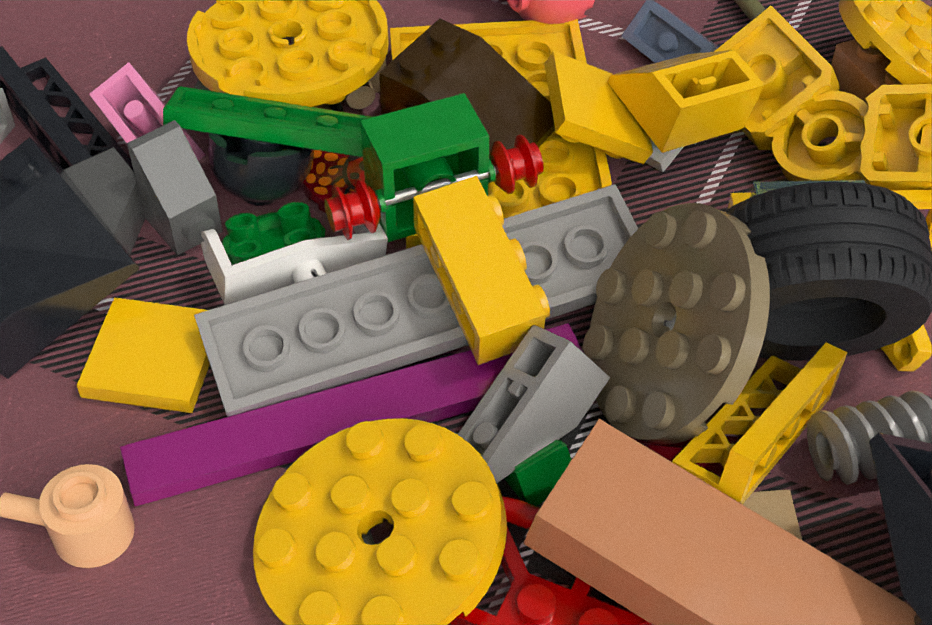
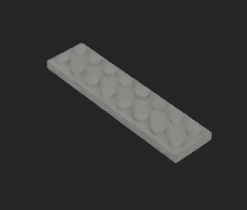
M616 184L504 218V225L502 226L508 239L516 238L523 249L527 264L525 273L531 285L539 284L547 297L550 317L546 319L595 304L597 300L596 285L600 275L611 267L621 248L638 230ZM422 244L194 315L227 417L353 383L469 345Z

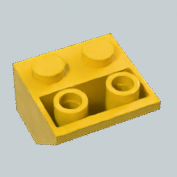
M735 50L688 54L612 74L607 82L661 153L743 129L764 87L762 81Z

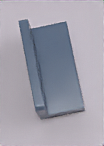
M646 0L621 35V37L655 63L688 54L714 52L719 48L673 12L654 0Z

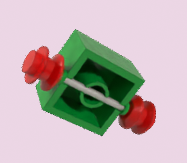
M463 93L360 120L365 182L360 178L356 179L354 192L344 194L337 185L332 186V198L325 199L324 201L325 210L333 232L342 230L347 240L352 239L355 226L364 224L370 233H375L380 223L388 238L387 242L417 234L414 228V196L474 176L478 177L486 195H488V184L494 182L506 194L514 192L515 181L523 180L529 188H533L537 185L538 175L543 173V159L536 143H529L521 134L515 137L514 148L506 149L500 141H495L489 153V134L466 94Z

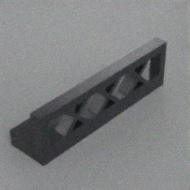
M0 47V88L4 90L10 109L39 146L63 170L113 147L133 170L129 156L46 57L20 68L4 47ZM45 77L48 82L44 90H38L32 82ZM51 106L70 108L65 117H59ZM72 132L92 134L88 145H83Z

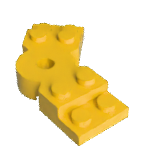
M769 6L714 51L735 50L764 84L757 102L744 128L741 130L759 150L773 151L782 172L793 186L805 183L837 181L865 183L889 190H932V84L881 85L865 98L867 104L853 94L839 91L840 85L833 67L772 6ZM836 137L829 145L817 146L824 138Z

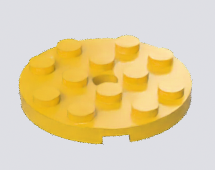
M216 0V3L205 13L199 10L196 12L187 31V45L191 66L200 82L210 91L308 107L339 103L345 99L346 95L367 83L381 68L389 45L387 18L377 0ZM295 37L293 39L294 44L289 45L288 40L283 38Z
M921 0L839 1L840 15L850 33L863 49H869L870 46L873 49L878 48L891 60L890 64L885 68L887 72L903 85L932 84V6L930 7Z
M400 418L360 422L314 445L301 455L276 481L262 508L254 535L253 562L256 579L268 606L284 625H448L462 612L466 617L486 594L497 574L506 543L507 521L505 506L499 487L488 464L480 453L458 434L436 424L414 419ZM383 518L394 525L391 535L381 543L374 545L364 543L362 534L366 535L372 527L383 523Z

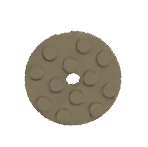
M684 203L669 207L661 212H656L628 239L614 259L611 267L600 275L596 285L597 300L590 328L584 338L583 350L585 355L610 377L596 398L600 410L612 426L627 436L665 445L677 444L692 439L708 429L705 421L722 403L733 405L748 382L758 360L766 334L770 305V284L765 258L755 254L750 239L747 236L752 231L737 217L701 203ZM676 314L674 327L670 331L669 327L664 326V321H672Z

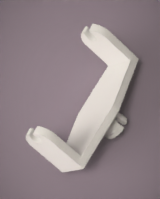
M380 223L375 233H370L362 224L353 228L356 234H353L350 240H347L344 235L304 240L235 265H231L220 238L214 229L201 232V236L204 239L201 242V247L208 269L224 305L385 256L388 238Z

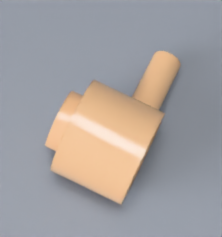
M85 464L70 467L60 472L44 487L40 499L7 492L3 493L0 497V517L45 526L60 558L76 567L94 568L112 562L124 553L134 536V520L122 484L112 471L102 466Z

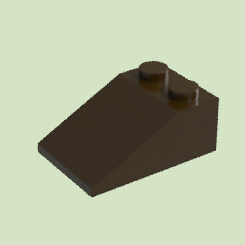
M441 18L379 72L381 115L465 93L489 134V153L495 141H500L506 149L514 148L515 137L520 134L529 143H536L539 148L555 131L551 102L482 37Z

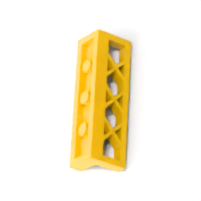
M826 342L803 369L775 356H771L748 380L733 405L726 403L707 423L708 429L695 436L673 459L672 463L743 505L805 430L811 415L820 411L829 401L848 352ZM772 379L787 385L784 390H777ZM750 408L767 409L761 416H754ZM724 434L743 436L736 444H729ZM695 463H721L724 468L722 476L719 477Z

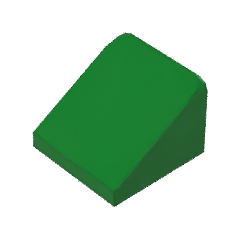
M556 439L515 466V470L506 476L504 480L522 501L535 506L541 504L547 499L571 462L567 445Z

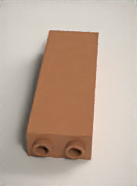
M598 419L537 512L523 543L653 625H916L914 622L916 612L906 602L601 419Z

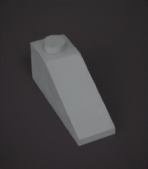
M532 325L458 435L469 442L480 453L488 464L496 483L511 474L515 470V466L575 429L610 377L571 341L536 325Z

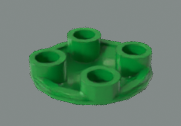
M292 202L282 206L278 212L259 216L252 213H239L230 217L225 223L228 234L222 240V245L231 265H235L304 240L325 238L326 230L319 220L311 217L307 204Z

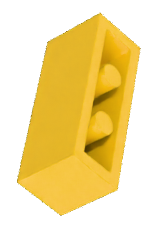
M474 176L414 196V228L477 364L480 365L515 352L532 325L544 329L545 319L550 317L547 297L539 284L531 285L525 273L527 264L523 249L516 238L508 239L502 227L504 225V217L499 201L494 194L486 195L478 177Z

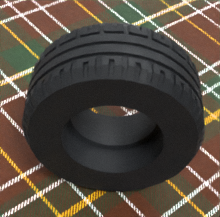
M837 181L805 183L778 188L750 197L725 211L737 217L752 231L747 236L750 239L755 254L765 258L770 284L769 317L759 358L769 359L771 356H775L781 360H811L826 342L848 352L846 356L864 353L900 341L916 332L929 318L932 312V247L928 226L924 215L904 196L887 188L865 183Z

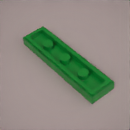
M182 86L176 89L163 108V125L175 120L183 129L363 157L360 120L372 118L371 116Z

